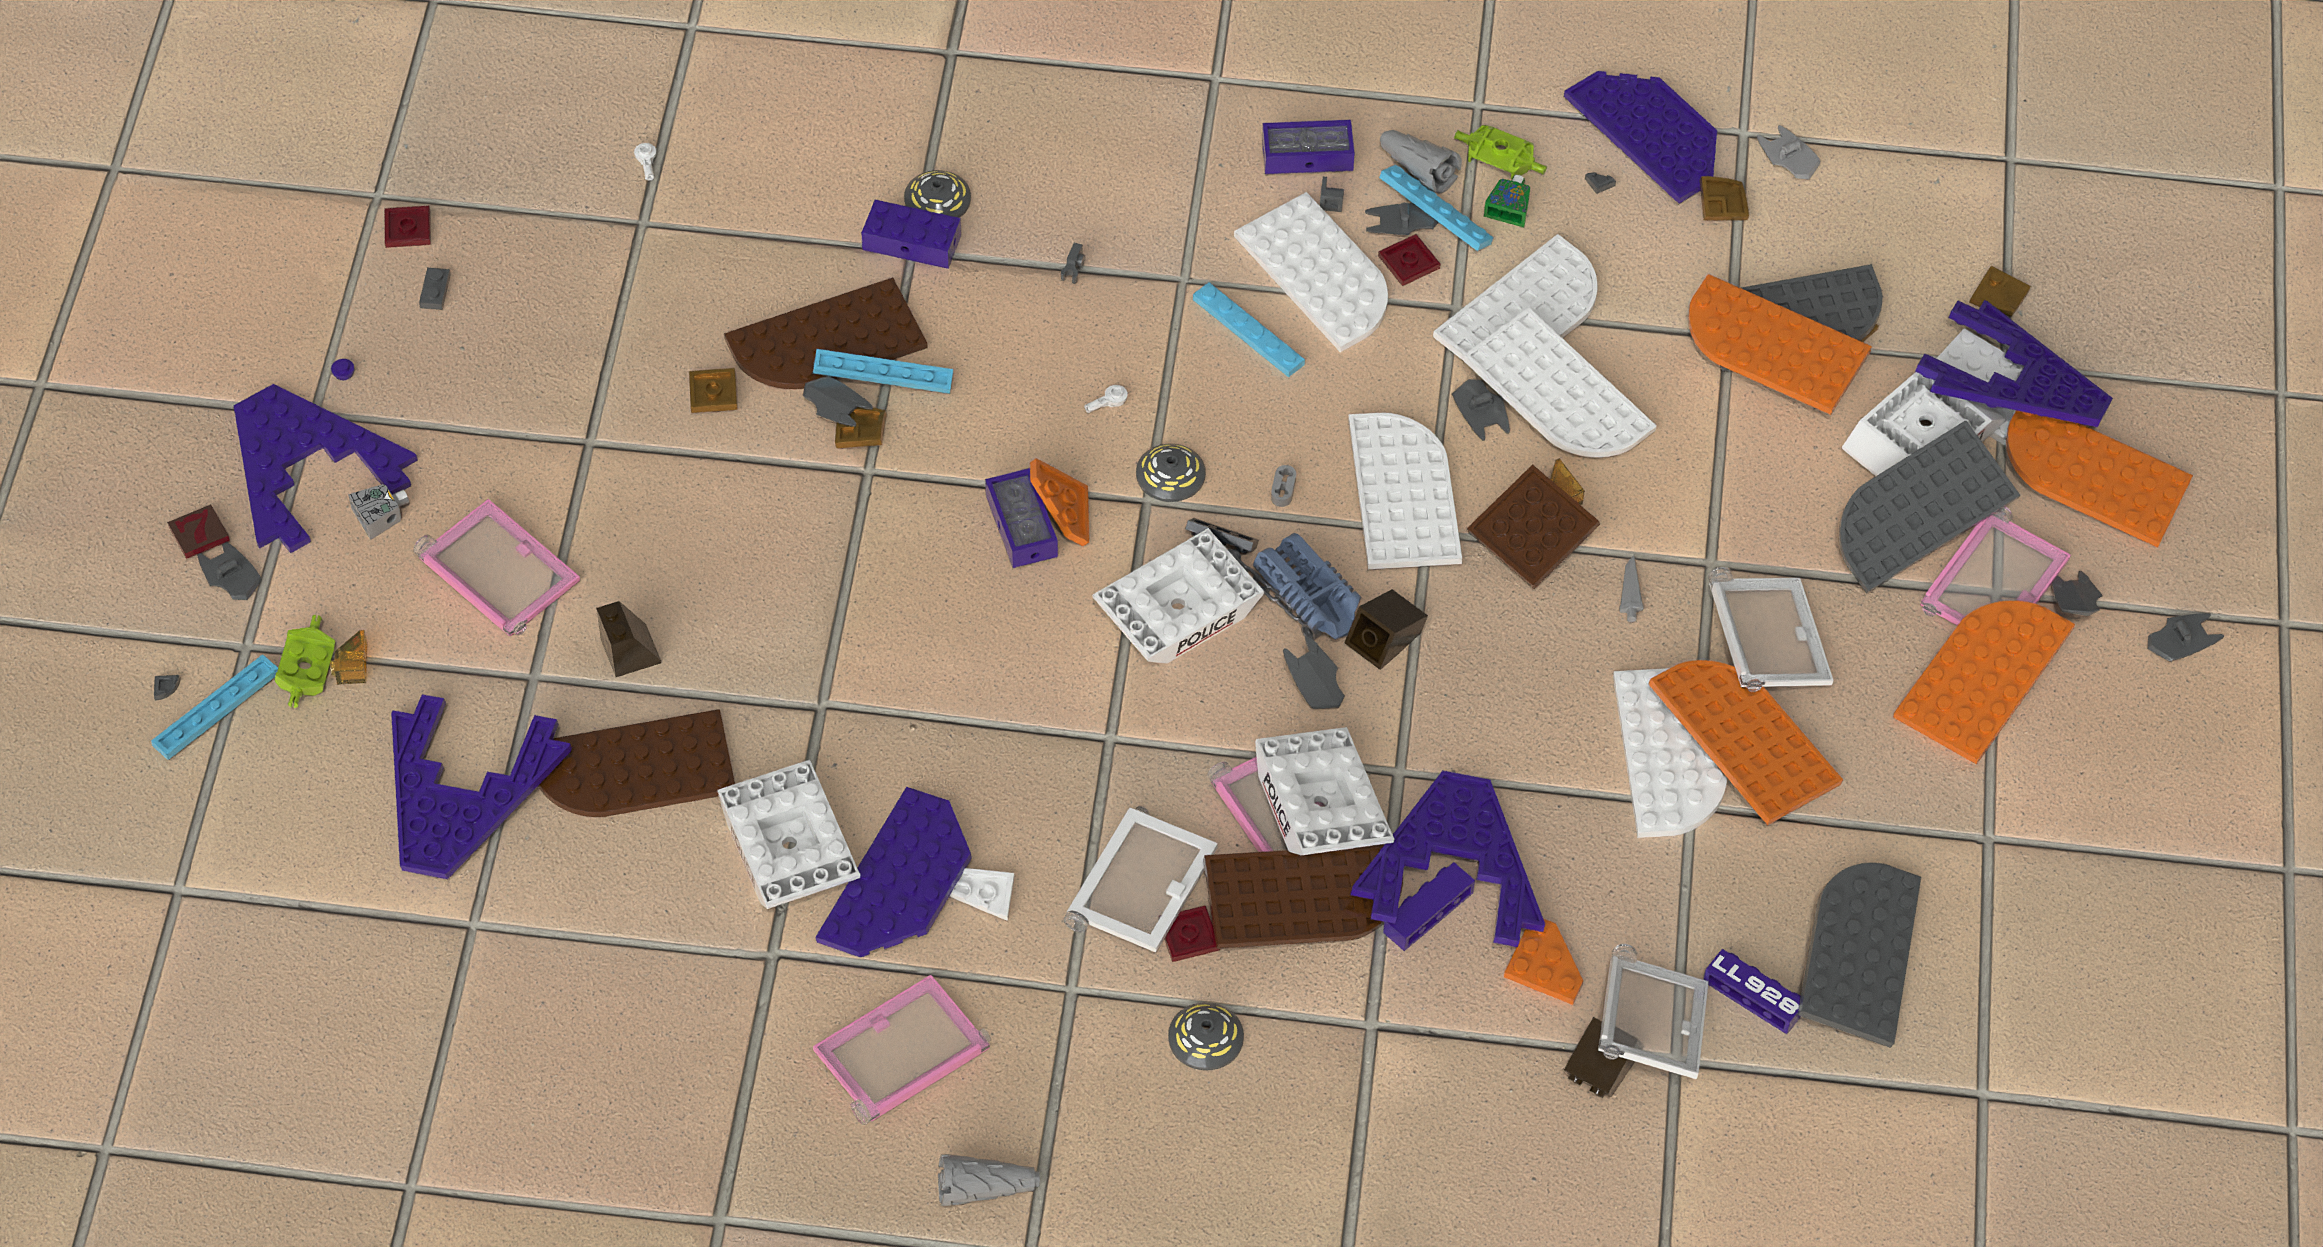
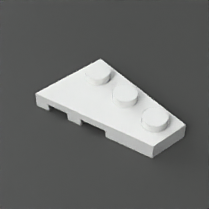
M965 868L949 897L1008 921L1014 873Z

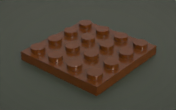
M1532 464L1467 530L1535 589L1600 525V522Z

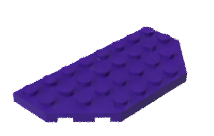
M1596 71L1564 91V97L1679 204L1701 191V176L1714 177L1717 130L1660 77L1650 76V79L1637 78V75L1620 73L1619 76L1606 75L1604 71Z
M909 787L905 788L857 867L860 878L848 882L815 937L817 943L861 958L869 955V951L880 947L886 949L901 944L903 939L914 935L920 937L928 934L961 878L964 869L972 859L971 852L949 800Z

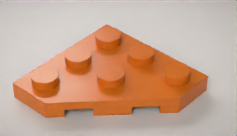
M1035 458L1030 462V482L1064 536L1081 546H1085L1089 543L1088 485Z
M1544 919L1545 927L1543 932L1525 929L1519 945L1504 972V978L1573 1005L1583 985V979L1556 923Z

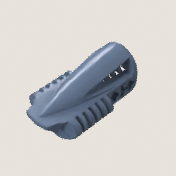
M1293 533L1285 537L1280 546L1275 550L1269 547L1257 554L1253 563L1255 569L1259 571L1271 586L1279 591L1282 598L1285 597V601L1288 604L1291 603L1290 607L1296 610L1298 616H1302L1301 619L1304 622H1308L1307 626L1312 631L1318 629L1321 632L1327 633L1335 640L1348 635L1355 618L1356 608L1362 597L1356 591L1353 592V587L1348 585L1345 579H1342V575L1337 573L1335 567H1331L1332 564L1329 561L1324 562L1299 534ZM1289 557L1290 561L1286 563L1285 560Z

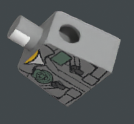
M383 484L348 495L351 509L370 540L400 522L401 514L399 507L409 503L408 496L404 490L392 495L387 486Z

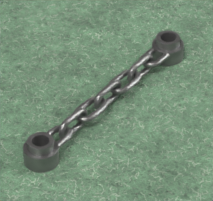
M1228 549L1247 572L1249 570L1254 575L1253 579L1264 590V594L1283 608L1291 618L1302 625L1301 630L1304 637L1308 635L1315 640L1321 636L1322 632L1318 629L1312 631L1307 626L1308 622L1304 623L1302 621V616H1298V614L1295 616L1291 613V604H1288L1285 598H1282L1279 592L1273 586L1268 585L1258 573L1246 566L1241 561V556L1237 550ZM1270 589L1276 594L1275 597L1269 594Z

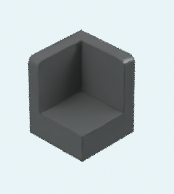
M1323 176L1320 207L1324 211L1342 212L1344 189L1328 188L1327 177Z

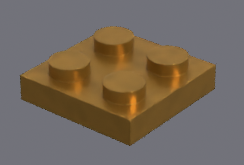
M735 368L689 371L691 413L737 410Z

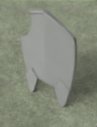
M1778 125L1781 137L1771 142L1763 136L1757 135L1760 146L1772 164L1785 167L1795 178L1809 180L1820 164L1818 156L1802 140L1783 126Z

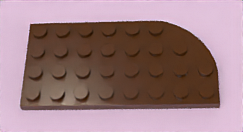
M893 277L724 333L725 342L736 364L745 374L760 383L781 389H804L805 383L828 376L813 373L817 349L894 360L928 348L927 341ZM830 376L831 378H834V379L840 378V377Z
M720 709L553 738L555 741L570 743L572 750L538 787L558 807L577 815L595 818L719 797L717 790L735 784Z
M1385 844L1308 855H1298L1288 850L1204 855L1203 862L1217 949L1346 941L1359 939L1372 933L1382 926L1384 921L1371 919L1373 899L1351 895L1352 886ZM1402 877V884H1401L1400 896H1401L1402 888H1403V877Z

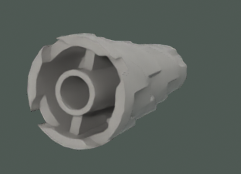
M1396 130L1385 131L1380 137L1381 147L1432 191L1443 193L1457 179L1458 175L1454 174L1455 169L1461 170L1462 160L1458 153L1443 146L1439 147L1427 140L1422 141L1410 134L1405 135Z
M941 1154L938 1167L944 1168V1170L938 1173V1191L941 1206L966 1204L973 1201L1010 1196L1016 1193L1034 1191L1035 1187H1039L1040 1184L1039 1171H1035L1034 1167L950 1154Z

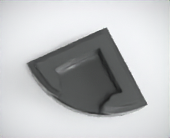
M1596 172L1585 174V180L1596 194L1616 186V180L1609 175H1599Z
M179 675L155 676V701L165 699L177 690L180 684Z

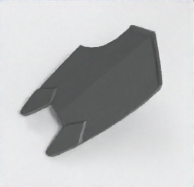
M1404 202L1365 210V214L1380 217V225L1366 228V231L1371 233L1409 235L1417 229H1434L1439 223L1414 203Z
M830 376L805 383L804 398L814 403L817 408L816 415L855 427L856 422L849 415L857 407L873 409V406L865 398Z
M1468 379L1452 393L1460 412L1482 441H1485L1484 427L1498 424L1505 433H1510L1509 420L1502 397L1492 394L1485 387L1482 380Z
M228 542L222 544L224 553L211 560L202 553L197 554L199 564L209 585L223 588L233 600H248L262 580L254 566Z
M2079 571L2078 580L2064 582L2063 579L2057 576L2052 582L2056 601L2062 612L2090 616L2100 610L2096 602L2103 595L2084 572Z
M2210 613L2167 618L2166 626L2163 629L2148 636V649L2172 662L2214 645L2223 639L2224 635H2207L2201 623L2210 618Z
M1306 635L1305 641L1309 652L1299 658L1284 648L1283 654L1290 673L1309 706L1313 709L1340 707L1345 695L1340 690L1336 681L1338 667L1310 636Z

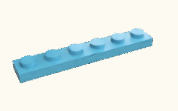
M1393 165L1381 171L1380 179L1475 250L1479 251L1491 245L1494 237L1473 223L1467 216L1453 208L1451 204L1438 197L1435 192L1422 185L1419 180L1406 173L1401 167Z
M1210 282L1193 294V301L1287 377H1290L1305 365L1303 357Z
M817 349L813 373L950 394L953 369Z
M262 654L151 740L152 746L169 760L275 678L278 667Z

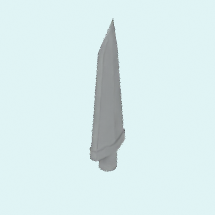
M1634 555L1625 566L1620 612L1627 613L1628 622H1635L1637 620L1636 612L1644 609Z

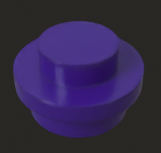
M338 359L332 364L331 372L338 380H348L354 373V364L348 359Z

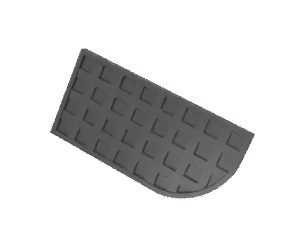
M1872 264L1741 287V289L1859 341L1865 338L1874 328L1882 308V290ZM1720 365L1721 371L1729 370Z
M1965 420L1864 483L1854 492L1844 508L1839 524V545L1842 557L1867 594L2020 497V494Z
M1861 863L1845 868L1827 883L1820 893L1817 902L1798 1010L1799 1016L1889 1048L1895 1044L1921 876L1887 864Z

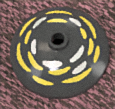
M933 170L919 174L909 182L904 192L905 206L960 218L970 206L971 192L968 184L960 176L949 171Z
M1162 444L1149 449L1141 456L1136 467V478L1140 488L1150 497L1164 502H1178L1194 496L1202 488L1206 477V469L1202 458L1194 450L1179 444Z
M1202 1002L1189 1005L1176 1014L1169 1027L1168 1041L1175 1057L1186 1066L1197 1070H1215L1230 1064L1239 1055L1243 1046L1244 1031L1240 1020L1231 1010L1216 1003ZM1203 1026H1209L1210 1028L1204 1029Z

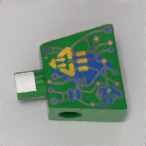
M1514 175L1511 181L1500 179L1485 201L1484 217L1524 228L1531 188L1529 185L1524 184L1525 179L1520 175Z

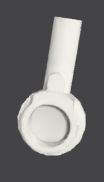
M650 143L639 144L634 149V155L643 165L645 179L648 181L653 180L652 163L656 156V148Z
M1112 385L1106 389L1105 396L1084 405L1087 413H1090L1101 407L1109 406L1112 408L1121 406L1127 400L1128 392L1123 386Z

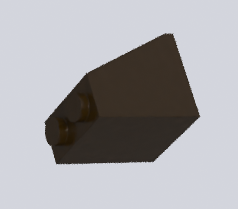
M1391 589L1359 606L1344 643L1381 670L1421 634L1428 615Z
M620 601L596 608L601 642L615 677L661 664V659L647 625Z
M1593 1017L1564 1071L1569 1074L1567 1079L1579 1086L1582 1083L1591 1086L1589 1091L1601 1098L1604 1095L1612 1097L1635 1061L1598 1050L1602 1021ZM1614 1028L1612 1044L1642 1052L1644 1048L1637 1040Z

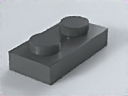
M427 267L419 301L420 308L443 310L451 276L450 269Z

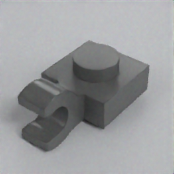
M1073 243L1067 257L1066 266L1061 270V281H1064L1068 275L1072 276L1073 284L1078 281L1077 270L1079 267H1083L1085 261L1082 244Z

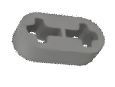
M1282 465L1275 472L1271 490V501L1278 507L1288 506L1292 501L1296 483V471L1292 466ZM1284 475H1289V476L1287 477V481L1284 482V481H1283ZM1281 490L1285 491L1283 497H1279Z

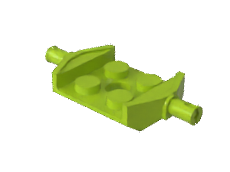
M1482 125L1474 133L1471 132L1470 135L1459 130L1455 133L1454 139L1468 145V162L1470 163L1475 158L1511 173V179L1514 175L1521 176L1529 170L1536 171L1542 175L1546 172L1547 166L1535 162L1533 157L1534 144L1489 125ZM1503 145L1506 149H1498L1496 147Z
M312 615L310 627L292 629L287 632L282 657L275 675V683L281 689L290 692L291 696L288 702L290 707H292L294 702V708H297L300 697L303 695L315 696L323 692L335 647V640L319 630L322 617L319 615L317 621L316 615ZM302 662H307L311 665V667L308 669H302L298 666V664Z

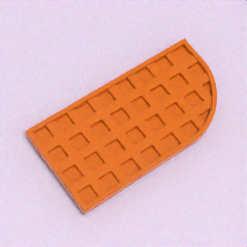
M1710 274L1706 276L1690 302L1688 323L1691 335L1698 348L1710 360L1830 415L1871 352L1872 346Z
M2016 410L2007 428L2006 449L2009 459L2018 475L2031 488L2155 547L2159 546L2193 475L2079 423Z
M1999 601L1975 609L1961 620L1898 706L1893 717L1977 765L2071 634L2075 624L2043 606L2025 601Z
M1693 660L1677 664L1650 679L1649 686L1767 825L1841 785L1843 781L1841 776L1764 687H1741L1734 666L1716 661Z

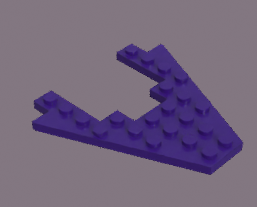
M1984 300L1979 310L1961 301H1957L1948 318L1954 320L1957 324L1974 329L1979 334L1996 339L2001 344L2009 345L2010 347L2006 352L2005 358L2010 359L2015 364L2024 366L2016 381L1994 372L1989 382H1986L1927 354L1923 355L1915 372L1920 373L1923 377L1935 380L1930 390L1932 393L1984 403L1990 408L1998 406L2093 427L2099 426L2113 399L1986 300Z
M275 384L233 405L255 537L259 549L278 538L290 553L311 543L310 536L277 495L295 486L293 479L285 469L322 448L334 463L355 452L379 483L387 486L392 495L411 487V481L402 469L418 461L417 455L414 452Z
M422 694L414 714L392 710L399 860L402 871L449 879L571 752L572 747L570 743L553 740L559 725L557 719L534 715L510 776L487 771L478 792L438 784L444 769L443 764L424 759L446 705L444 698Z
M1442 770L1393 833L1394 842L1386 843L1352 886L1351 895L1373 899L1371 919L1395 924L1404 866L1428 870L1431 852L1478 860L1476 880L1501 884L1493 943L1518 947L1521 928L1543 932L1545 927L1543 916L1491 780Z

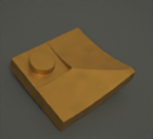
M1701 176L1700 190L1704 220H1748V203L1741 181L1723 177Z
M1990 266L1969 303L1981 307L1984 300H1986L2006 316H2013L2027 296L2031 286Z
M857 407L849 415L856 422L855 427L836 422V448L882 445L887 414L885 410L879 408L869 410Z

